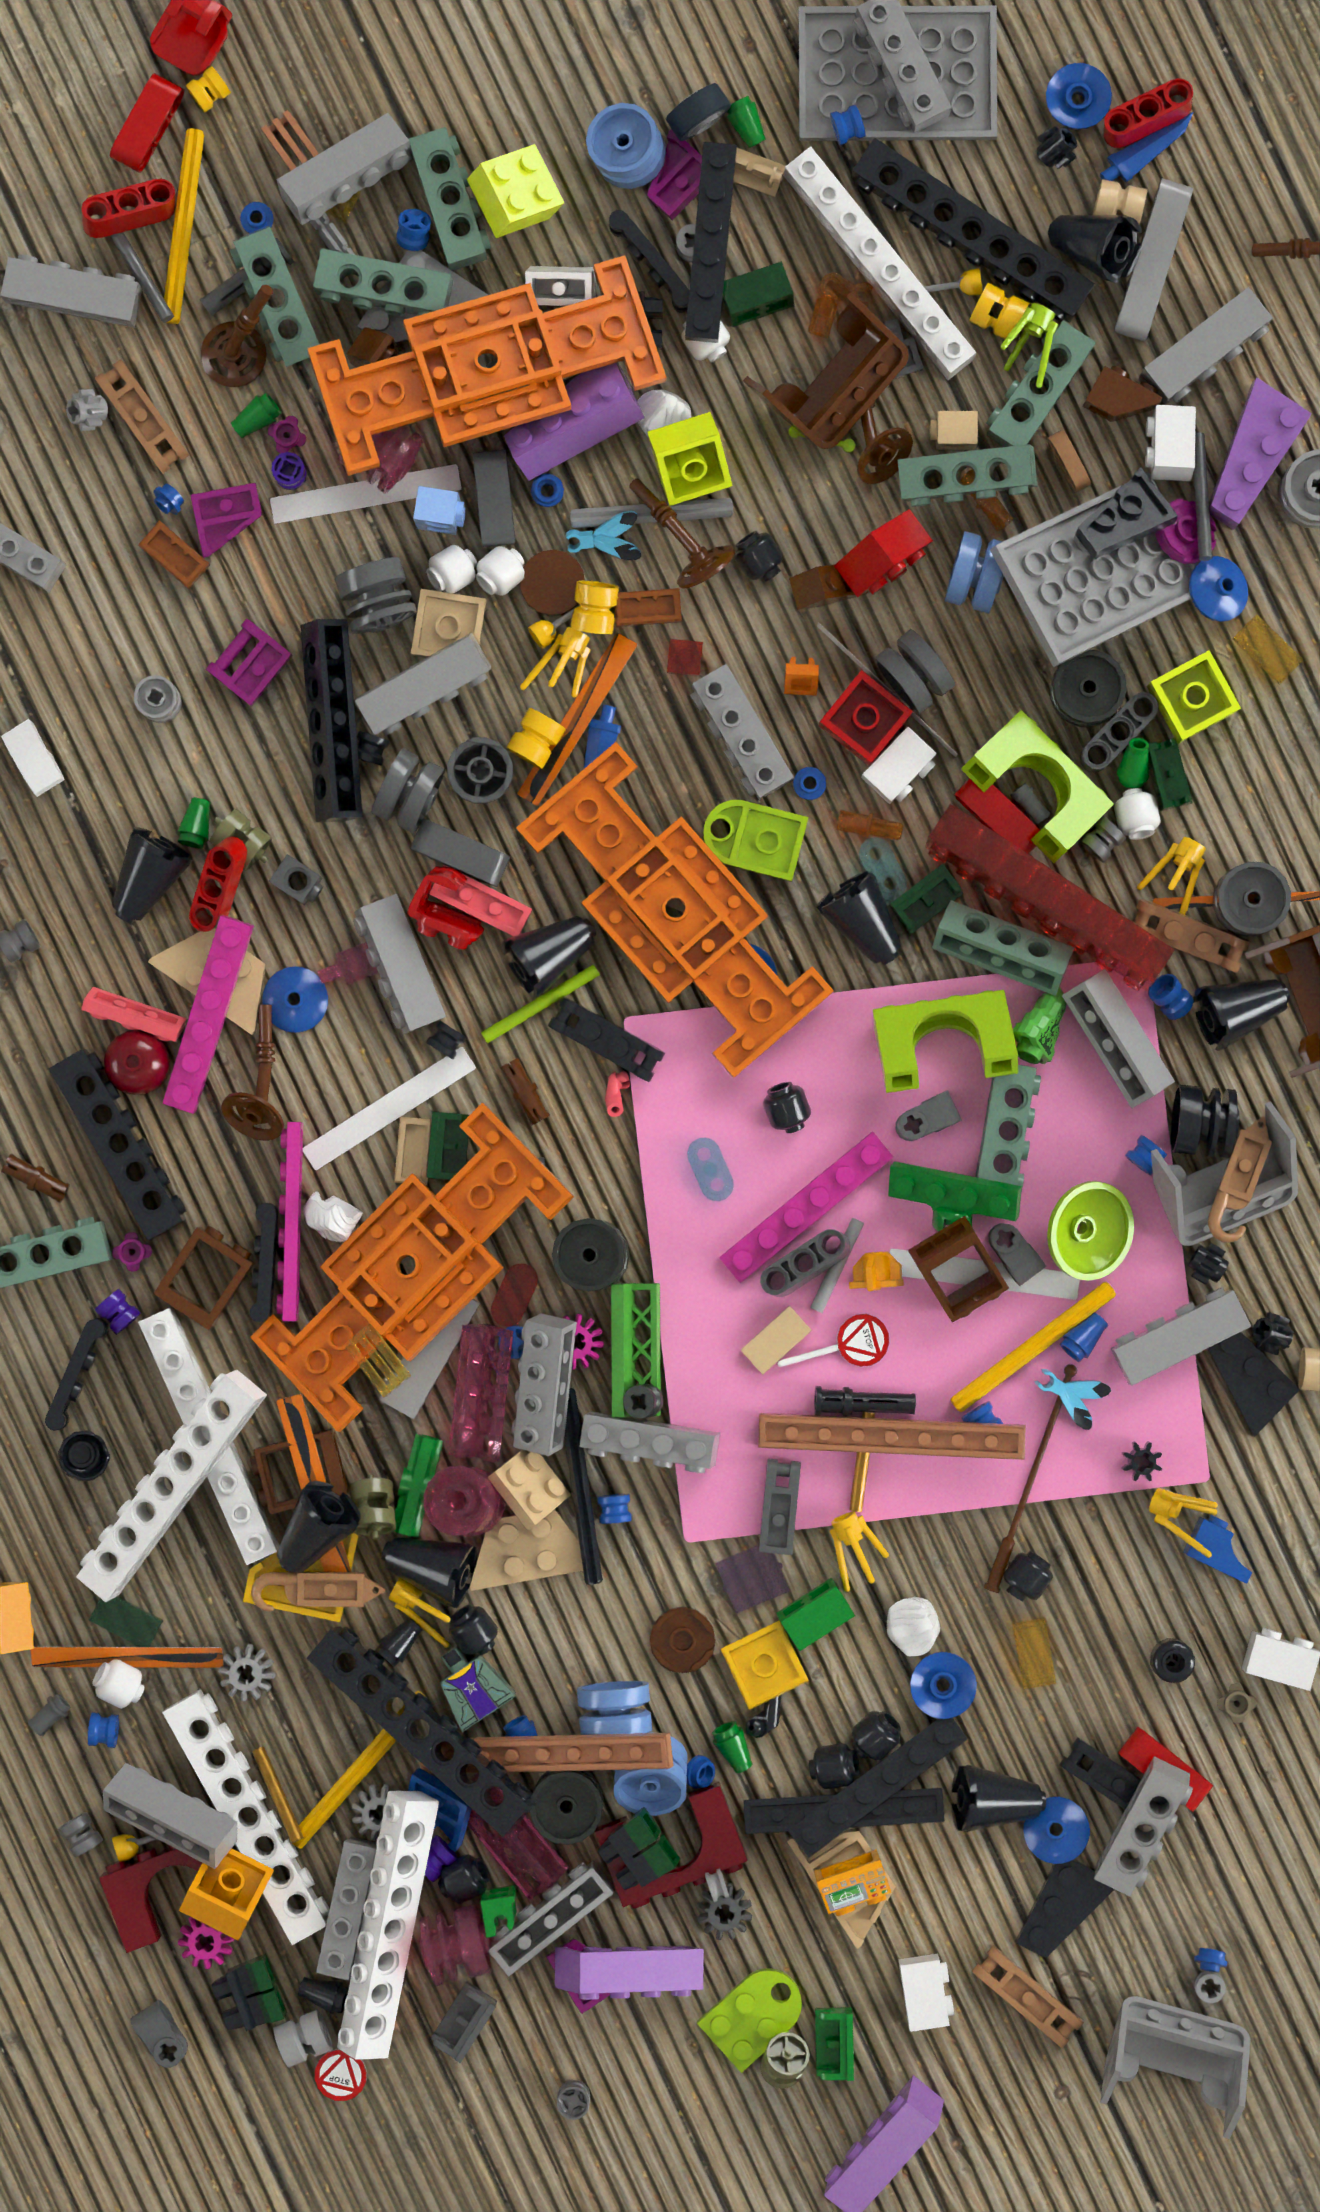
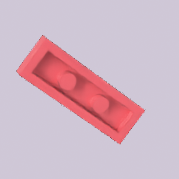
M466 875L464 876L467 878V882L464 885L458 883L460 888L457 892L434 883L429 895L511 936L521 934L533 910Z
M92 987L86 995L81 1009L89 1012L94 1018L121 1023L126 1029L142 1030L153 1034L156 1039L162 1041L172 1040L176 1042L184 1029L187 1019L96 987Z

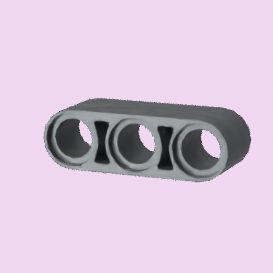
M506 449L473 452L482 546L491 547L516 544Z
M1140 692L1134 695L1088 742L1080 752V763L1084 769L1094 773L1102 771L1129 744V741L1135 738L1155 717L1159 706L1152 694ZM1136 701H1145L1149 705L1150 713L1148 716L1140 717L1134 712L1133 706ZM1120 724L1124 726L1127 730V738L1122 741L1114 739L1110 732L1112 725ZM1098 748L1102 750L1104 762L1099 765L1091 763L1088 759L1089 749Z
M424 818L410 847L411 850L448 867L455 868L494 887H498L510 860V856Z
M827 1229L819 1233L762 1272L760 1283L763 1290L776 1297H785L847 1257L850 1252L849 1239L845 1234L834 1229ZM831 1237H838L841 1241L839 1251L829 1254L826 1250L827 1241ZM804 1255H810L813 1259L812 1268L807 1272H801L798 1267V1261ZM778 1272L782 1273L785 1277V1284L781 1289L774 1290L770 1284L771 1278Z

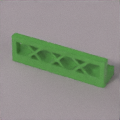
M660 1283L611 1284L612 1417L630 1416L624 1408L623 1398L628 1389L636 1386V1380L639 1382L638 1385L648 1384L647 1382L651 1379V1384L661 1391ZM635 1290H650V1305L644 1312L635 1304ZM642 1321L651 1329V1338L644 1345L636 1338L635 1333L636 1327ZM642 1354L651 1362V1371L644 1378L636 1371V1361ZM661 1410L654 1416H661Z

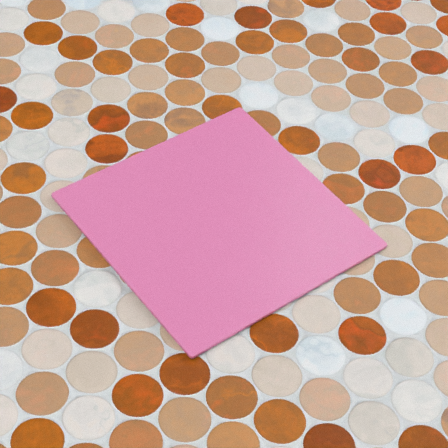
M1134 957L1068 965L1060 985L1063 993L1068 992L1083 981L1106 969L1160 1056L1154 1002L1148 994L1151 986V977L1147 958ZM989 974L835 992L830 994L734 1079L712 1055V1052L736 1032L715 1007L630 1016L624 1020V1029L665 1052L662 1061H657L652 1070L655 1074L650 1082L637 1077L630 1071L629 1073L654 1283H660V1338L670 1424L720 1433L716 1465L710 1469L705 1468V1473L686 1471V1465L675 1463L683 1535L687 1542L760 1534L768 1459H778V1463L790 1464L791 1461L801 1462L795 1530L832 1526V1520L842 1514L851 1512L849 1507L857 1452L758 1448L759 1414L815 1415V1386H821L822 1389L842 1390L843 1387H849V1389H853V1392L915 1393V1414L872 1412L876 1413L875 1418L963 1422L962 1417L983 1403L990 1401L993 1406L992 1412L994 1416L1000 1418L1003 1424L1026 1425L1025 1460L870 1453L862 1512L855 1511L857 1517L863 1515L865 1522L1019 1504L1058 1397L1057 1394L1051 1391L1041 1390L1034 1381L1038 1380L1042 1385H1046L1050 1381V1375H1045L1041 1369L1050 1370L1056 1378L1063 1381L1065 1377L1064 1368L1068 1364H1073L1077 1368V1374L1071 1378V1381H1101L1111 1388V1392L1103 1398L1081 1399L1092 1417V1427L1089 1430L1079 1427L1072 1420L1062 1403L1026 1503L1203 1483L1209 1480L1210 1473L1196 1355L1131 1386L1127 1383L1111 1351V1348L1117 1345L1115 1341L1117 1338L1132 1331L1137 1336L1147 1331L1145 1326L1147 1323L1160 1317L1167 1321L1177 1316L1176 1309L1189 1303L1183 1246L1171 1228L1155 1189L1153 1174L1151 1176L1125 1157L1129 1150H1134L1137 1146V1139L1140 1135H1143L1160 1147L1167 1154L1164 1158L1166 1163L1173 1165L1164 1090L1131 1108L1068 1005H1066L1065 1012L1059 1023V1036L1054 1046L1055 1053L1051 1062L1032 1064L1018 1057V1065L1037 1068L1036 1075L1041 1076L1038 1095H1032L1030 1108L1035 1109L1033 1127L1026 1128L1025 1141H1030L1027 1161L1021 1160L1019 1173L1024 1174L1019 1217L1016 1221L973 1214L972 1228L993 1262L1002 1263L990 1246L988 1235L993 1226L999 1223H1006L1017 1228L1026 1242L1034 1248L1046 1265L1044 1269L1061 1271L1053 1261L1048 1247L1047 1231L1052 1211L1059 1199L1072 1187L1087 1181H1099L1114 1186L1128 1200L1134 1217L1132 1244L1123 1262L1109 1275L1097 1280H1080L1076 1300L1004 1291L998 1298L986 1302L973 1310L968 1316L960 1318L953 1323L925 1279L902 1277L904 1286L882 1287L881 1290L871 1292L867 1288L849 1289V1282H853V1266L864 1253H890L892 1248L909 1250L937 1233L932 1226L933 1210L931 1206L888 1196L890 1166L896 1161L975 1177L992 1077L985 1078L980 1050L972 1037L959 1030L940 1029L925 1035L915 1047L919 1088L886 1093L874 1031L873 1009L882 1008L887 1005L912 1004L921 1000L945 999L954 995H972L987 990H1004L1012 1029H1014L1016 1023H1020L1024 1015L1031 1012L1038 998L1045 993L1044 991L1000 974ZM639 1050L634 1061L641 1065L646 1054ZM783 1082H792L793 1085L803 1088L811 1108L810 1117L803 1122L805 1127L794 1133H786L785 1130L773 1128L763 1106L764 1098L768 1095L767 1090ZM1009 1089L1004 1097L1006 1104L1012 1108L1018 1107L1022 1102L1021 1093L1017 1089ZM948 1090L962 1121L915 1141H905L899 1137L895 1128L899 1116L921 1105L922 1102ZM907 1117L908 1123L904 1125L905 1131L912 1130L914 1134H917L916 1128L920 1126L918 1120L912 1121L910 1117ZM1005 1121L1000 1125L999 1134L1004 1140L1010 1141L1016 1136L1017 1129L1012 1122ZM874 1132L893 1155V1158L744 1281L739 1283L719 1257L867 1135ZM1005 1154L997 1155L993 1162L995 1170L999 1173H1006L1011 1167L1010 1158ZM852 1218L864 1223L823 1313L810 1307L828 1270L785 1297H776L763 1290L760 1283L762 1272L779 1259L827 1229H834L845 1234ZM999 1230L998 1235L1000 1238L996 1241L997 1244L1009 1246L1011 1244L1009 1238L1012 1236V1233ZM831 1237L827 1241L826 1250L829 1254L836 1253L841 1243L838 1237ZM974 1246L955 1256L982 1260ZM804 1255L799 1259L798 1267L801 1272H807L812 1268L813 1259L810 1255ZM778 1272L771 1278L770 1284L774 1290L781 1289L785 1284V1277L782 1273ZM937 1281L946 1297L965 1286ZM1107 1282L1111 1285L1116 1296L1094 1312L1107 1322L1108 1327L1103 1331L1088 1358H1083L1080 1362L1071 1358L1060 1346L1064 1340L1061 1337L965 1411H957L951 1403V1397L1100 1284ZM789 1305L812 1331L780 1360L836 1345L841 1325L846 1319L858 1314H868L877 1317L884 1323L889 1333V1346L883 1358L871 1366L862 1367L850 1364L842 1357L840 1351H835L783 1367H779L775 1363L762 1375L743 1354L741 1349ZM822 1412L820 1416L862 1417V1412H852V1415L843 1416L842 1413ZM1133 1441L1139 1445V1448H1144L1146 1442L1149 1441L1152 1443L1151 1453H1162V1456L1156 1459V1464L1162 1468V1471L1154 1469L1150 1473L1152 1481H1148L1141 1474L1139 1479L1134 1481L1132 1480L1134 1473L1132 1469L1128 1471L1122 1470V1467L1128 1464V1458L1124 1457L1122 1452L1130 1453L1134 1450L1132 1447ZM1145 1452L1142 1457L1136 1456L1134 1462L1138 1464L1137 1470H1140L1141 1466L1149 1465L1150 1461L1145 1458ZM776 1476V1486L788 1487L789 1477Z

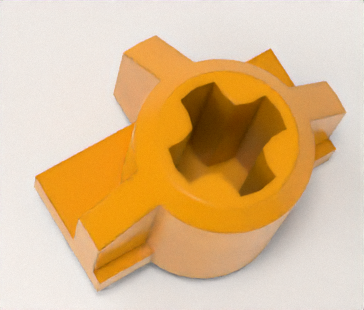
M889 1252L864 1253L853 1266V1282H849V1289L867 1288L869 1292L881 1290L882 1287L904 1286L902 1265Z

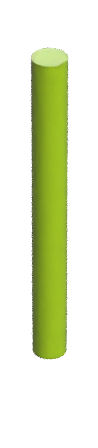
M592 964L485 1029L481 1034L487 1043L493 1041L559 1001L563 996H567L600 976L598 970Z

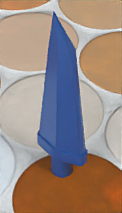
M1194 112L1108 156L1107 160L1111 166L1100 173V178L1113 181L1120 176L1127 183L1186 131Z
M603 704L600 720L592 719L590 721L584 769L613 745L618 734H620L621 725L613 724L616 707Z

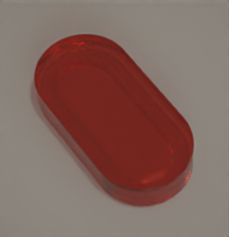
M519 1263L513 1265L507 1271L491 1306L492 1317L498 1324L513 1326L522 1319L538 1284V1275L532 1266Z

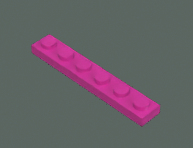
M225 915L220 916L162 1104L192 1114L196 1113L254 925Z
M287 1122V1129H283L281 1133V1148H287L286 1162H281L280 1181L286 1182V1194L280 1195L279 1213L280 1215H285V1228H279L278 1236L279 1248H284V1261H278V1281H283V1294H278L277 1314H283V1321H298L303 1122Z
M871 1132L719 1257L720 1260L741 1283L889 1162L893 1155L875 1133Z

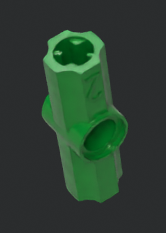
M416 1433L408 1466L404 1468L397 1495L400 1497L395 1510V1532L419 1537L427 1503L430 1504L437 1479L435 1472L444 1440Z

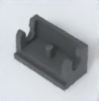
M466 1981L431 2037L434 2041L433 2045L461 2063L496 2008L497 2000Z

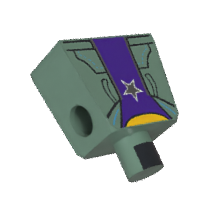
M456 1646L441 1656V1659L451 1673L444 1677L440 1684L462 1732L516 1696V1692L482 1655H477L467 1662Z

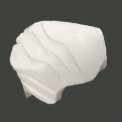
M651 390L643 394L637 401L645 417L637 423L647 437L648 431L691 418L689 404L678 395L666 390Z
M317 1191L310 1196L303 1208L306 1224L318 1231L323 1238L336 1242H344L349 1238L363 1214L359 1209L336 1196L323 1201Z
M912 1597L902 1599L892 1605L888 1610L887 1635L890 1640L906 1656H920L932 1648L940 1633L938 1616L932 1604L924 1598Z

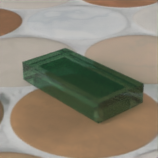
M119 1596L108 1602L100 1598L89 1618V1621L139 1647L151 1646L164 1621Z

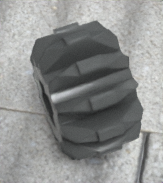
M727 1883L726 1885L729 1893L728 1898L720 1896L718 1901L713 1902L711 1893L704 1890L702 1896L707 1902L697 1903V1909L705 1912L697 1916L698 1923L708 1922L704 1928L706 1934L711 1933L716 1928L717 1940L722 1939L723 1931H728V1936L731 1940L735 1939L733 1928L736 1927L740 1932L744 1933L747 1928L741 1920H752V1914L743 1911L752 1906L751 1900L740 1901L745 1894L742 1888L733 1895L732 1883ZM727 1904L729 1905V1911L733 1914L730 1916L727 1913V1918H721L716 1908L722 1909V1905Z

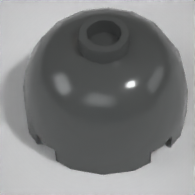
M476 737L461 743L451 753L447 764V775L453 790L463 800L474 804H488L499 799L509 789L513 779V763L508 752L497 741L486 737Z

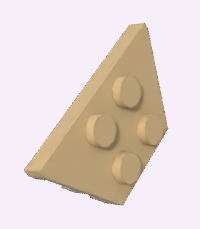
M213 928L208 932L200 931L153 956L148 963L196 996L216 929ZM246 950L226 1017L251 1035H254L257 1027L256 1022L266 964Z
M556 1509L528 1531L516 1515L490 1519L470 1589L474 1591L583 1571L579 1539L570 1530Z
M859 1829L846 1830L810 1858L805 1856L792 1837L787 1839V1843L818 1890L815 1870L873 1851ZM884 1868L891 1892H893L896 1886ZM892 1893L886 1894L887 1899L882 1902L868 1905L866 1901L854 1905V1911L836 1916L857 1949L862 1946L864 1938L873 1923L876 1922L882 1907Z

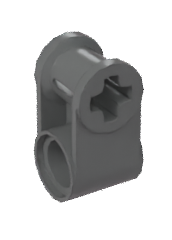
M947 1090L903 1113L897 1119L895 1128L897 1134L903 1140L915 1141L928 1134L939 1132L962 1121ZM907 1117H910L912 1121L918 1120L920 1126L916 1128L917 1134H914L912 1130L905 1131L904 1125L908 1123Z
M999 1223L990 1230L988 1235L990 1246L1019 1286L1046 1267L1038 1253L1026 1242L1018 1229L1013 1225ZM999 1230L1012 1233V1236L1009 1238L1011 1243L1009 1246L997 1244L996 1241L1000 1238L998 1235Z
M157 2000L130 2019L134 2031L145 2043L160 2066L164 2068L174 2067L186 2055L188 2051L187 2040L174 2022L169 2009L161 2000ZM174 2045L177 2049L176 2052L167 2054L164 2049L167 2046L171 2047Z

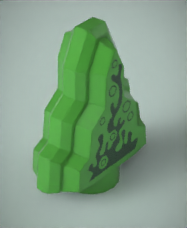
M1060 987L1056 996L1047 992L1043 993L1038 998L1031 1012L1026 1013L1020 1023H1016L1013 1033L1018 1043L1016 1048L1020 1059L1032 1064L1051 1062L1055 1053L1054 1046L1059 1036V1023L1067 1005L1062 997L1064 993Z

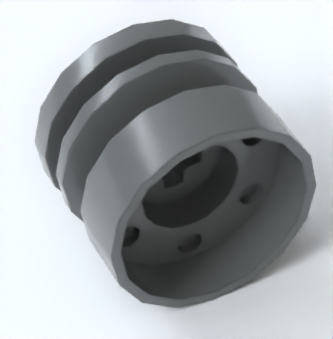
M399 557L372 561L349 569L334 578L342 601L357 600V604L345 611L347 618L360 617L349 624L352 634L383 631L399 625L402 621L417 613L414 603H404L412 598L410 590H394L395 587L407 580Z

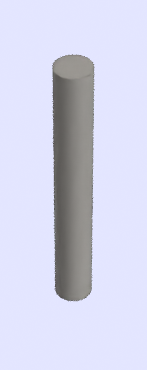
M855 1218L851 1219L845 1232L850 1241V1252L842 1261L828 1269L810 1308L823 1313L864 1225L863 1222ZM840 1243V1245H839V1247H838L836 1253L839 1251V1249H840V1247H841V1243Z

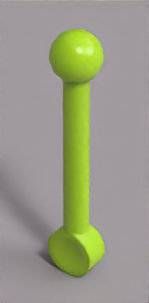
M793 426L788 430L792 438L805 437ZM846 439L845 441H840L836 446L842 447L846 453H851L854 451L856 444L852 439Z

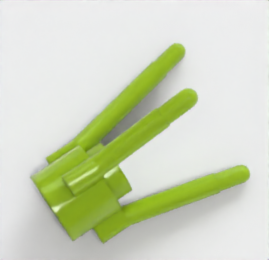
M1032 303L1030 308H1026L1022 318L1008 334L1000 348L1005 350L1022 329L1024 330L1004 366V370L1009 371L1029 336L1041 338L1042 334L1046 333L1036 381V387L1041 388L1053 335L1058 324L1053 321L1055 317L1053 311L1043 305Z

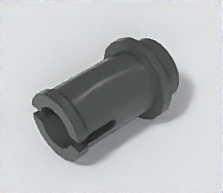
M1024 783L1010 794L1013 799L1012 803L1017 804L1023 813L1037 825L1049 816L1050 812L1046 810L1032 792L1033 786L1028 787Z
M56 1694L54 1697L49 1696L47 1698L48 1703L32 1719L28 1720V1725L39 1736L43 1737L61 1717L66 1718L68 1716L67 1711L71 1707L59 1694Z

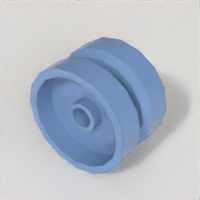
M629 103L611 105L598 113L589 125L586 137L588 153L598 171L612 185L626 189L644 186L653 180L664 166L666 156L664 138L658 130L655 121L643 108Z
M964 531L948 583L945 602L961 606L967 598L969 588L973 587L975 588L971 601L973 609L990 613L995 595L999 593L1004 577L990 549L1003 541L992 539L987 545L984 557H979L982 545L981 536Z
M614 1681L589 1684L577 1688L578 1706L586 1710H596L579 1717L580 1735L633 1734L652 1731L651 1712L642 1708H634L645 1705L650 1701L649 1682Z
M671 1737L674 1766L670 1769L615 1770L614 1797L618 1804L633 1813L645 1807L651 1816L667 1814L679 1808L686 1799L687 1751L683 1744Z

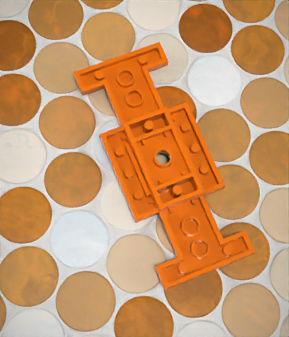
M626 256L594 264L593 270L602 296L542 313V310L538 307L531 283L456 304L403 320L411 352L349 370L340 339L307 348L347 475L350 476L380 467V461L371 437L373 434L434 417L443 447L468 441L571 410V403L563 378L620 361L625 362L634 391L666 382L667 377ZM490 353L496 357L497 363L491 368H484L478 363V358L482 354Z
M615 742L519 824L516 830L537 854L562 833L569 839L605 881L581 902L582 906L667 1003H670L690 984L694 983L735 1029L736 1032L712 1052V1055L734 1079L832 994L834 990L813 966L790 986L786 987L745 940V937L768 918L767 913L682 816L658 837H655L614 790L616 786L638 768L620 745ZM677 899L684 904L685 912L683 915L674 918L667 914L665 906L670 900Z
M481 1103L459 1125L480 1147V1150L436 1195L417 1175L412 1173L320 1266L326 1275L338 1286L337 1289L340 1292L297 1335L277 1315L272 1314L250 1337L338 1432H341L364 1409L342 1385L386 1340L407 1361L411 1362L504 1268L482 1244L527 1198L548 1219L552 1220L574 1197L484 1103ZM411 1256L416 1263L415 1269L412 1273L404 1275L400 1270L401 1261Z

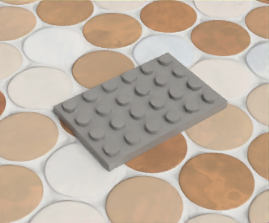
M997 5L901 6L952 107L948 117L916 133H913L910 125L905 127L897 111L900 105L895 95L890 97L882 81L885 75L880 66L875 67L868 54V49L871 47L866 37L860 38L855 29L853 19L856 18L857 6H799V141H837L830 113L835 111L839 113L845 112L852 105H856L860 112L866 136L860 139L853 137L848 139V141H872L874 137L879 141L997 139Z
M1146 473L1148 477L1151 479V474ZM1121 486L1009 538L990 549L1053 667L1191 600L1189 580L1198 562L1195 564H1183L1170 558L1162 550L1155 533L1094 560L1076 537L1078 527L1102 504H1106Z

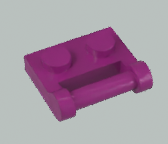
M246 618L241 624L242 630L216 662H211L205 670L252 707L293 655ZM252 637L256 638L259 643L230 677L224 671Z

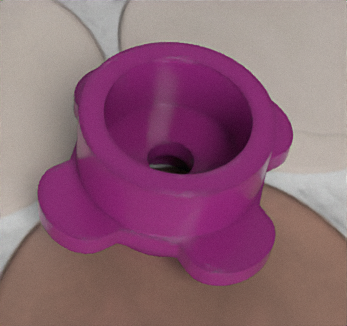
M287 416L285 420L277 424H271L268 428V434L274 438L276 451L280 454L288 452L289 449L295 446L301 447L306 443V436L300 432L298 419L294 416ZM289 432L290 437L285 438L284 433Z
M129 1232L125 1235V1240L119 1246L113 1248L112 1254L115 1259H120L121 1262L126 1264L128 1271L135 1272L139 1270L140 1263L152 1255V1248L148 1244L144 1245L138 1239V1235L135 1232ZM130 1249L135 1250L134 1255H131L129 1253Z

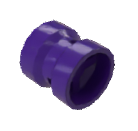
M291 452L281 453L276 456L272 462L271 470L278 485L287 490H295L301 487L307 477V470L301 458Z
M117 1289L94 1310L101 1318H106L109 1321V1328L116 1335L141 1314L135 1306H130L126 1302V1295L120 1289Z
M435 1835L431 1840L425 1876L432 1882H435L441 1876L443 1865L449 1866L458 1858L455 1852L438 1835Z

